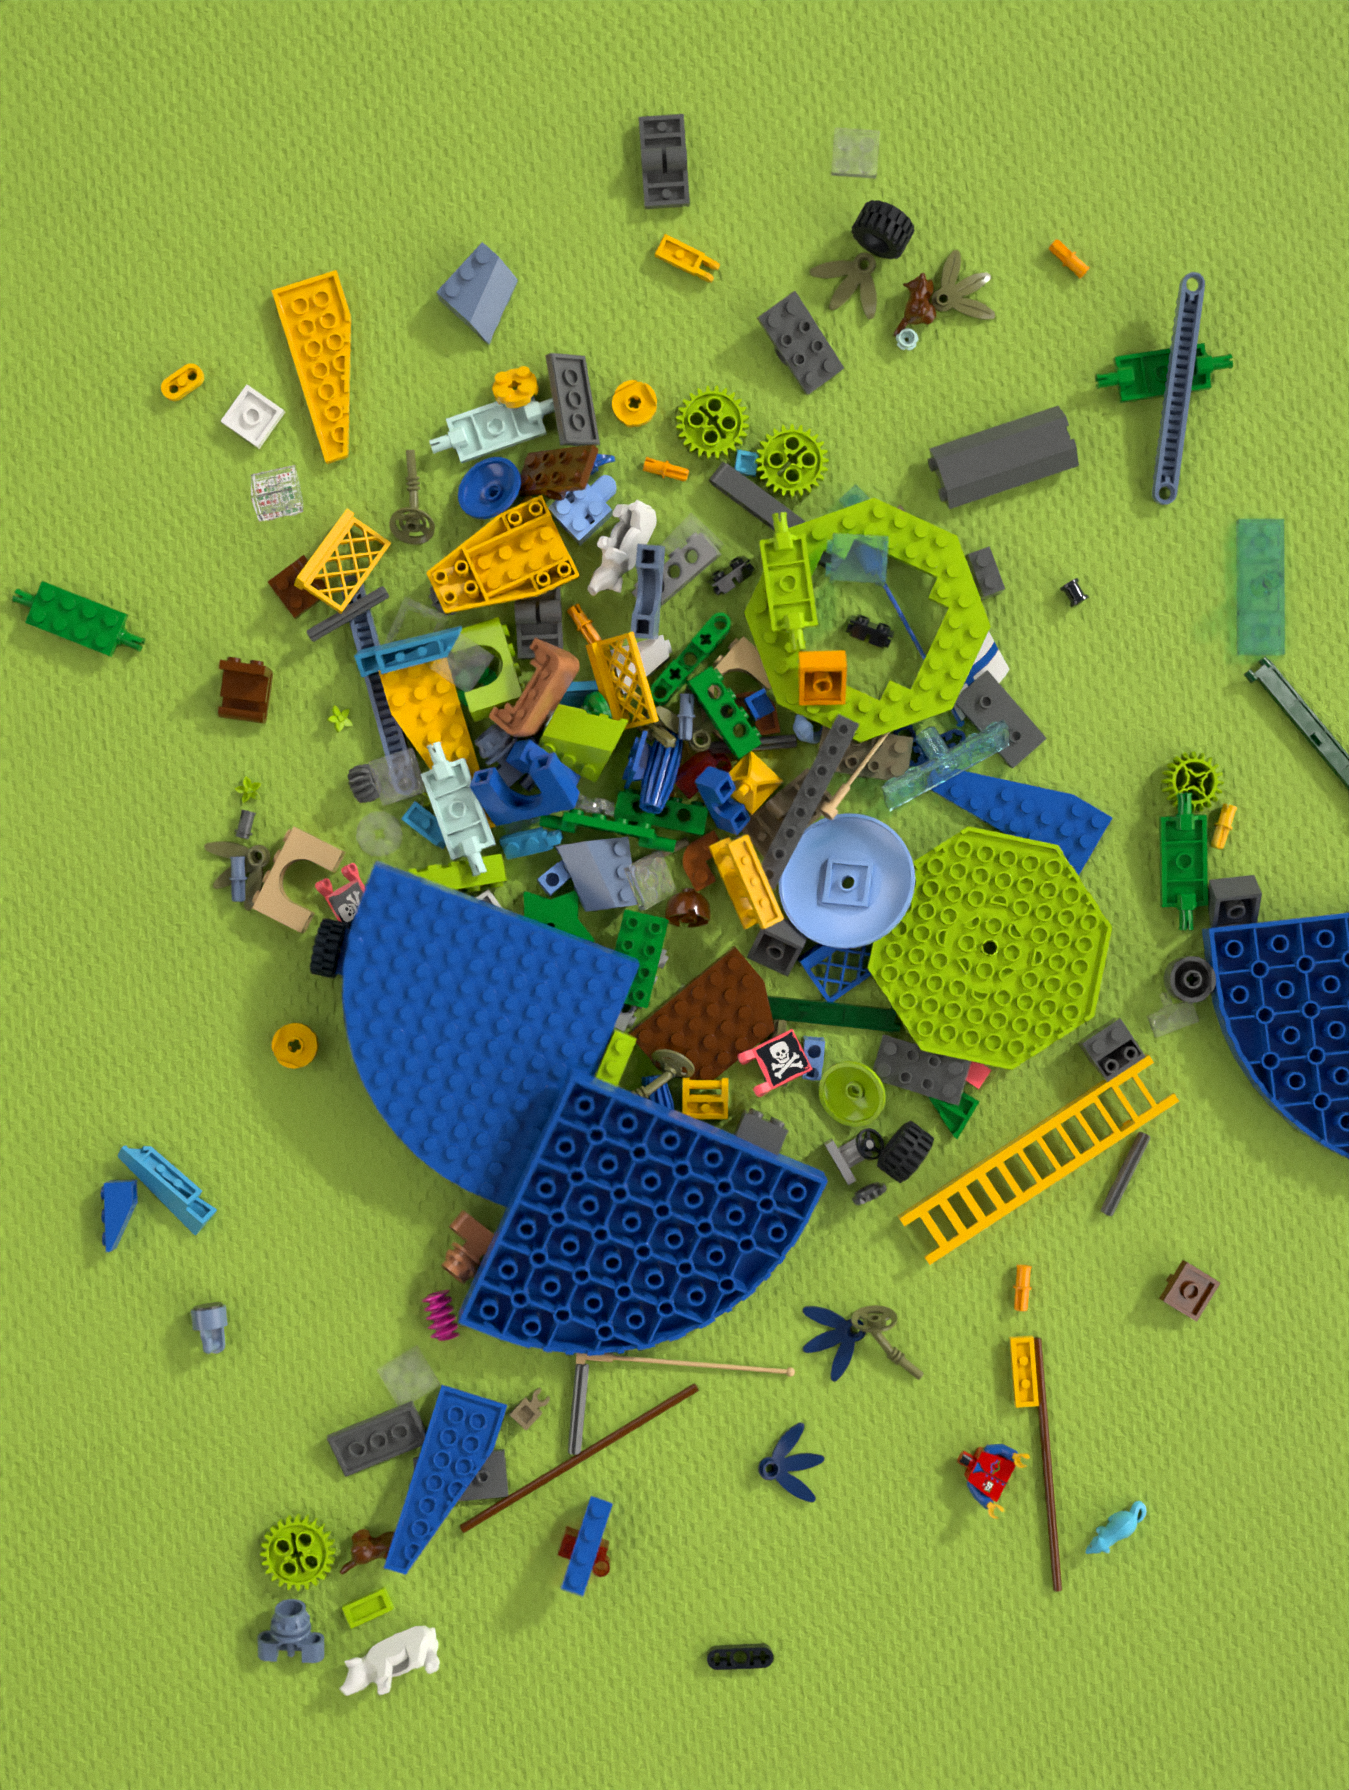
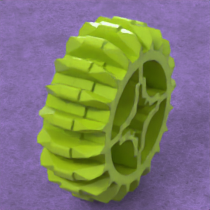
M1195 751L1190 752L1189 756L1184 752L1181 754V758L1178 756L1173 758L1174 763H1167V767L1171 771L1164 770L1162 772L1164 776L1168 777V779L1161 780L1162 784H1167V787L1163 788L1162 792L1169 791L1170 795L1166 797V800L1174 799L1173 807H1177V793L1186 791L1192 792L1194 796L1197 795L1199 798L1198 801L1191 800L1192 813H1194L1195 808L1198 812H1202L1204 806L1206 808L1212 807L1210 801H1218L1215 794H1222L1223 791L1217 788V786L1224 784V781L1218 780V777L1222 776L1223 773H1216L1215 769L1219 767L1218 764L1210 765L1213 761L1212 757L1204 761L1205 753H1200L1197 757ZM1185 764L1197 765L1201 767L1203 771L1199 773H1194L1191 770V768L1188 769ZM1180 770L1182 782L1180 786L1177 787L1176 776L1178 771ZM1200 777L1196 780L1194 786L1186 787L1189 784L1188 781H1191L1189 779ZM1208 777L1209 786L1205 794L1203 782Z

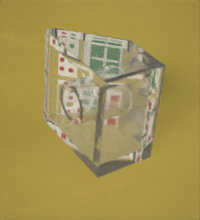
M295 465L251 474V500L259 522L265 520L272 521L278 517L294 516L303 512V498Z

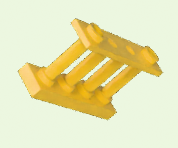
M748 834L732 841L729 837H726L708 846L744 929L759 923L761 929H766L784 920Z

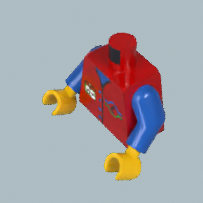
M1004 1444L986 1445L984 1448L978 1447L974 1455L963 1450L957 1460V1463L967 1468L964 1476L973 1498L985 1509H988L990 1517L995 1519L999 1518L994 1515V1509L998 1507L1000 1511L1004 1512V1508L1001 1505L993 1504V1501L998 1502L1015 1467H1027V1465L1021 1463V1457L1030 1459L1027 1453L1018 1454L1016 1450Z

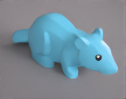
M1135 1501L1129 1512L1122 1510L1111 1515L1108 1518L1109 1523L1106 1527L1099 1526L1096 1528L1098 1536L1092 1539L1085 1553L1092 1554L1102 1551L1109 1553L1110 1546L1119 1540L1129 1537L1135 1531L1137 1524L1146 1516L1147 1511L1144 1503ZM1139 1509H1140V1510H1141V1515L1138 1517V1512H1139Z

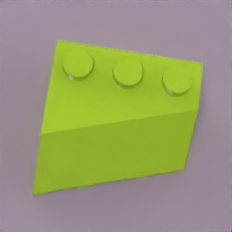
M558 704L538 746L548 753L555 752L561 763L596 783L628 720L621 718L618 721L608 718L609 715H592L583 709Z

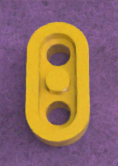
M186 364L162 382L161 391L168 400L179 401L201 386L204 381V373L196 364ZM192 374H196L195 380H190ZM173 387H178L176 393H171Z

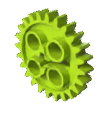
M707 385L706 392L704 393L700 388H697V396L690 392V401L683 399L685 408H678V412L682 416H676V421L682 423L676 426V430L683 431L678 435V438L686 439L683 447L691 445V454L697 450L698 458H701L704 453L707 460H710L711 455H715L716 460H719V454L721 453L727 458L728 450L736 453L734 445L741 447L743 444L739 438H747V434L742 430H749V425L743 423L749 420V415H742L746 412L747 407H739L742 399L740 398L735 401V392L728 396L726 387L722 392H719L718 385L715 386L714 391H711ZM711 403H717L721 408L714 412L708 406ZM700 407L704 408L706 414L712 422L715 420L717 421L716 427L713 424H711L710 426L708 425L709 419L702 411H700ZM693 417H700L703 422L696 426L690 420ZM730 420L735 426L732 429H725L722 425L723 422ZM718 430L726 436L725 439L720 436ZM708 434L716 436L717 440L714 443H707L704 438Z
M793 424L790 425L789 430H786V427L782 425L781 432L774 428L772 430L773 437L766 434L765 439L767 442L761 441L759 446L762 449L756 451V454L761 457L755 459V463L761 465L756 469V473H763L760 481L767 480L765 488L773 486V494L777 493L778 490L781 491V498L786 493H789L790 499H793L795 493L802 498L804 490L806 493L811 494L810 486L817 489L819 484L816 480L821 482L824 480V476L820 473H827L828 468L822 466L829 462V459L823 458L828 453V450H821L824 441L817 443L816 440L819 435L816 434L811 437L810 428L806 432H803V425H800L798 430L794 429ZM794 441L798 448L790 450L787 448L786 443ZM803 447H806L807 450L797 457L795 464L791 463L784 473L778 476L777 473L787 465L788 460H792ZM778 457L782 464L774 466L771 464L770 459ZM810 457L814 464L806 466L803 464L802 459ZM794 473L797 475L798 480L790 482L786 478V474Z
M300 1513L296 1515L295 1520L292 1519L291 1515H288L286 1523L280 1518L277 1522L278 1526L273 1524L270 1528L271 1532L265 1534L264 1537L267 1540L263 1541L261 1546L266 1549L262 1550L260 1556L266 1557V1559L261 1564L269 1566L265 1572L266 1574L271 1572L274 1574L271 1581L277 1578L280 1579L279 1587L285 1582L287 1583V1590H290L292 1585L296 1586L297 1591L300 1590L302 1585L308 1590L311 1582L317 1586L319 1583L318 1578L324 1580L326 1578L325 1572L331 1571L332 1567L329 1564H333L335 1558L330 1555L335 1554L336 1549L330 1546L334 1544L335 1539H328L331 1530L323 1531L325 1523L320 1526L316 1525L317 1517L310 1522L309 1514L306 1515L304 1520H301ZM291 1533H295L296 1539H294ZM301 1534H308L311 1537V1541H303ZM279 1541H287L289 1548H282ZM314 1556L318 1563L311 1564L307 1557ZM285 1563H293L296 1570H288ZM301 1563L303 1568L305 1569L304 1572L301 1570Z

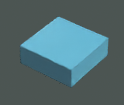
M737 449L734 469L742 475L756 477L758 464L755 463V459L759 458V456L755 452Z

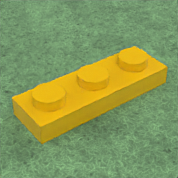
M1032 1335L1009 1337L1014 1405L1016 1408L1039 1406L1034 1337Z

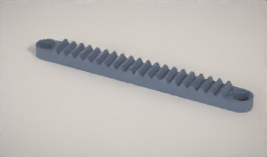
M1191 272L1181 279L1176 300L1177 306L1173 320L1172 344L1170 346L1169 363L1167 366L1166 389L1162 404L1160 435L1156 449L1155 473L1153 475L1152 498L1160 505L1172 503L1176 499L1205 289V280L1197 272ZM1189 278L1197 281L1198 288L1196 291H1190L1187 288L1186 283ZM1162 487H1167L1170 490V497L1167 500H1163L1159 496V490Z
M354 575L344 578L346 586L351 581L357 582V578ZM362 584L347 606L367 595L364 584ZM371 609L349 621L357 652L361 649L381 645ZM377 671L365 676L364 679L394 789L401 795L409 796L417 788L414 767L404 731L391 714L381 678ZM403 778H409L412 782L411 788L407 791H403L399 787V782Z

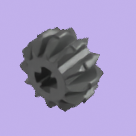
M360 764L349 770L347 777L351 788L350 791L353 792L354 798L359 803L372 802L380 797L382 789L378 779L379 776L376 775L375 769L370 764Z

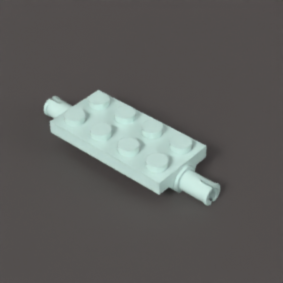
M532 396L530 403L519 408H507L505 404L501 402L499 404L496 401L447 418L448 434L429 440L433 454L453 447V449L457 450L462 464L546 435L542 419L544 415L555 412L553 398L538 402Z
M441 742L433 743V746L430 744L427 746V749L434 764L432 766L433 769L421 774L451 860L467 857L473 876L485 873L487 870L485 869L480 852L485 848L496 845L483 807L470 789L472 777L466 760L461 758L449 762L445 758Z

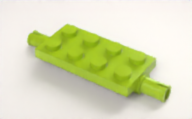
M780 512L781 522L779 521V514L774 513L772 514L775 531L773 538L759 540L772 633L789 632L791 652H797V642L799 651H804L806 647L803 629L818 626L805 534L791 535V532L788 531L786 512Z

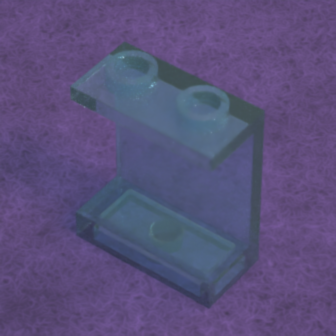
M833 533L832 539L827 540L826 551L827 554H831L830 563H826L825 577H829V583H834V581L869 582L875 583V586H884L886 584L889 536Z

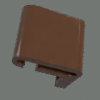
M227 657V660L220 659L218 669L223 671L220 692L223 700L222 707L218 706L219 718L265 724L270 702L273 671L264 666L262 661L250 660L249 664L242 663L241 659L236 657Z

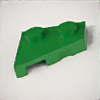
M965 1092L962 1093L959 1105L928 1096L954 1138L958 1139L980 1101Z

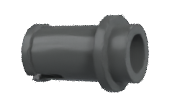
M241 810L238 828L235 829L236 837L249 840L250 835L252 836L253 834L251 829L256 813Z

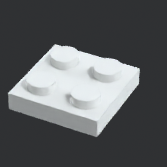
M246 384L221 422L260 449L285 414V411Z

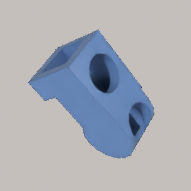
M563 860L556 863L537 879V883L549 897L571 879L570 874L567 873L564 867Z
M803 1036V1051L813 1069L802 1075L804 1080H821L825 1050L824 1037Z

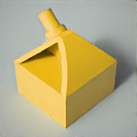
M752 751L747 753L729 772L736 787V790L730 797L744 804L750 816L783 783V780Z

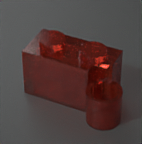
M709 749L704 752H697L678 768L674 783L688 799L692 798L699 792L695 780L708 766L727 773L731 771L732 766L727 755L724 753L714 755ZM726 761L725 766L722 768L716 767L718 762Z
M566 1526L558 1548V1556L571 1559L580 1530ZM603 1538L601 1539L592 1567V1571L597 1577H605L610 1572L611 1561L606 1555L609 1541ZM605 1562L607 1567L605 1569H598L595 1564Z

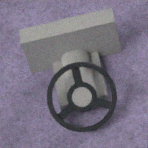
M872 1128L861 1130L856 1138L837 1148L832 1138L824 1143L848 1185L856 1181L849 1168L865 1159H878L884 1149L881 1135ZM870 1132L877 1137L880 1149L875 1146L874 1140L870 1138ZM871 1151L878 1153L877 1156L870 1157L871 1155H873Z

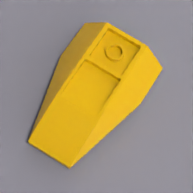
M542 495L499 514L426 572L445 614L539 596L580 577Z

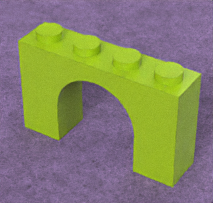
M499 617L462 628L451 649L456 662L479 655H493L503 662L501 674L493 683L464 693L474 722L488 718L494 707L504 709L506 703L515 706L526 688L525 683L520 684L518 678L522 676L519 664H514L512 657L516 656L513 644L507 643L506 638L510 637L507 625L501 624Z
M614 1027L595 1078L617 1086L637 1039L629 1035L628 1032H623Z

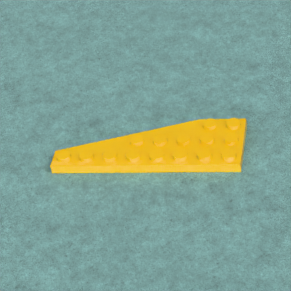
M334 270L271 290L326 464L349 457L351 313L338 272Z
M447 658L433 660L381 674L379 670L378 672L392 716L430 770L433 769L432 766L434 764L427 746L430 744L433 746V743L441 742L446 760L453 762L464 758L473 779L474 773L480 771ZM484 810L489 827H496L491 818L489 817V815L487 814V812Z

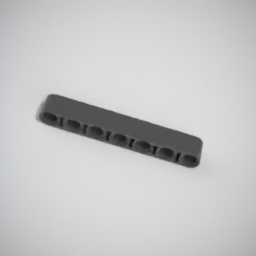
M725 462L719 465L709 479V482L715 488L773 531L772 514L774 513L779 514L780 522V512L787 513L788 528L806 522ZM823 552L818 564L829 572L834 573L843 560Z

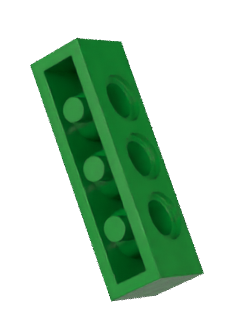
M712 666L707 667L685 683L695 695V698L735 759H740L762 744L759 739L761 734L755 726L751 727L746 720L749 716L742 706L739 708L735 703L736 696L729 687L725 688L722 683L724 678L717 668L713 669ZM710 686H715L718 689V696L715 699L708 696V688ZM723 705L729 706L731 710L728 718L722 717L720 713ZM737 724L743 727V734L740 737H736L733 734V728Z
M624 788V792H618L614 819L622 818L633 823L641 822L650 824L653 827L703 836L708 808L704 807L705 803L691 801L690 805L682 803L681 798L669 797L665 804L668 808V814L660 818L656 814L647 813L646 811L636 813L633 810V804L636 801H640V795L637 794L638 790ZM685 809L690 812L691 817L688 821L682 822L678 819L677 814L680 810Z

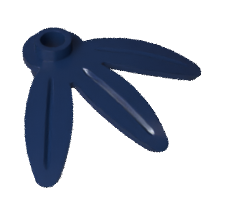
M806 1306L802 1309V1312L807 1317L836 1329L826 1331L812 1338L803 1346V1352L813 1353L822 1351L842 1342L834 1357L830 1378L833 1382H836L850 1364L855 1341L863 1339L866 1332L860 1330L859 1332H853L851 1329L853 1326L851 1319L847 1321L829 1309ZM859 1319L858 1325H863V1321Z
M800 1422L789 1428L781 1436L772 1452V1456L765 1457L760 1461L758 1472L763 1479H776L790 1494L801 1500L813 1503L816 1500L813 1492L801 1480L787 1473L788 1471L812 1468L825 1460L824 1456L813 1453H799L785 1457L796 1445L804 1431V1424ZM768 1464H771V1470L769 1472H766V1466Z

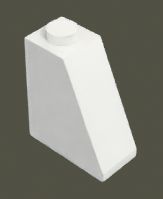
M663 635L658 636V639H647L637 642L646 678L648 679L669 660V653H672L669 639L664 640ZM629 645L623 646V648L628 651ZM619 653L617 660L623 665L626 658ZM631 662L628 669L635 674V665ZM615 667L619 678L621 671ZM626 675L624 683L630 687L632 680ZM622 689L624 697L627 696V693Z

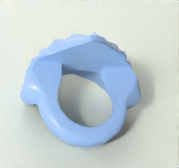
M796 714L793 730L797 738L810 744L819 743L822 725L818 732H813V725L807 718Z

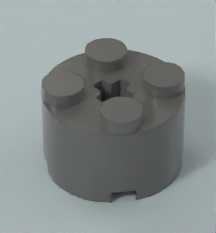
M1183 956L1169 962L1164 972V985L1168 994L1179 1001L1200 1002L1212 993L1215 988V971L1200 957ZM1186 977H1193V981L1186 982Z

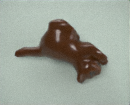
M920 273L914 280L903 283V286L909 290L910 297L905 306L904 317L893 333L894 337L900 334L908 324L929 325L936 318V309L929 302L934 290L933 282L931 279H926L925 273Z
M366 1529L355 1532L351 1538L353 1543L350 1550L351 1560L343 1565L340 1574L343 1575L355 1566L367 1564L375 1559L382 1558L386 1560L395 1532H385L378 1537H372L369 1534V1530Z

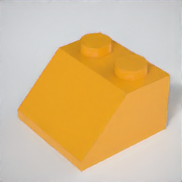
M845 650L799 651V705L845 704L847 678Z

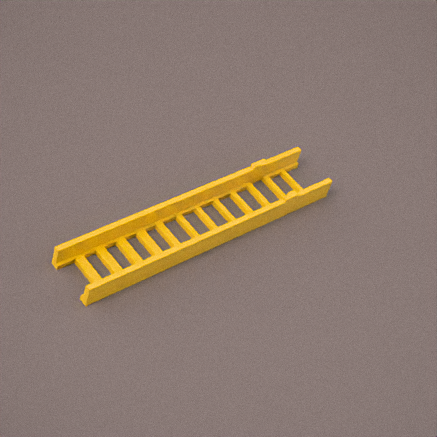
M1144 1054L1145 1058L1110 1081H1100L1070 1103L897 1215L904 1227L920 1217L939 1245L938 1248L924 1256L929 1265L1179 1102L1175 1093H1172L1156 1104L1137 1074L1154 1063L1151 1057ZM1131 1077L1151 1105V1108L1137 1116L1118 1087ZM1110 1087L1132 1118L1131 1121L1129 1119L1124 1122L1120 1128L1116 1126L1097 1097ZM1093 1102L1113 1131V1133L1101 1141L1097 1139L1080 1113L1081 1110ZM1074 1115L1094 1144L1081 1154L1061 1126V1123ZM1056 1128L1075 1157L1063 1166H1060L1042 1139L1043 1135ZM1034 1141L1038 1142L1055 1168L1054 1172L1041 1179L1022 1150ZM1016 1153L1037 1182L1023 1192L1003 1163ZM994 1167L998 1168L1016 1195L1006 1203L1003 1202L985 1174ZM976 1179H978L997 1208L987 1216L984 1215L966 1187ZM956 1192H959L977 1220L976 1223L967 1229L947 1200ZM938 1204L958 1232V1235L948 1241L927 1212Z

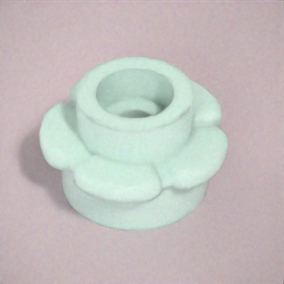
M910 328L903 329L900 334L896 335L897 346L902 350L914 349L916 342H918L917 333Z

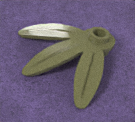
M953 250L943 268L942 289L937 290L932 296L933 307L940 312H946L954 308L970 317L994 319L995 313L988 306L972 299L962 298L984 286L990 280L991 275L989 273H977L961 280L955 285L960 271L961 255L958 250ZM945 296L948 301L941 303L939 298Z
M860 253L855 257L854 262L831 261L820 264L810 270V275L817 278H836L848 274L835 291L829 305L830 310H836L853 295L860 284V297L864 313L868 319L874 318L877 307V295L870 274L875 270L876 261L871 254ZM864 260L869 262V266L866 269L861 268V262Z
M686 686L684 694H693L689 687ZM694 697L693 715H695V718L693 719L692 739L688 740L694 751L704 752L711 745L709 734L716 728L707 715L704 722H702L701 707ZM723 705L721 707L720 713L722 717L726 715L729 706ZM656 706L655 709L659 720L669 730L678 735L679 718L677 715L666 708ZM696 738H701L703 744H697Z
M226 841L206 843L204 846L205 850L225 858L245 856V875L248 872L250 873L245 887L246 899L244 901V908L250 911L254 905L252 899L255 893L262 889V867L266 866L270 861L269 850L263 845H255L249 849L243 845ZM258 852L262 854V860L258 858ZM231 866L215 880L213 884L215 889L231 885V880H229V877H231Z

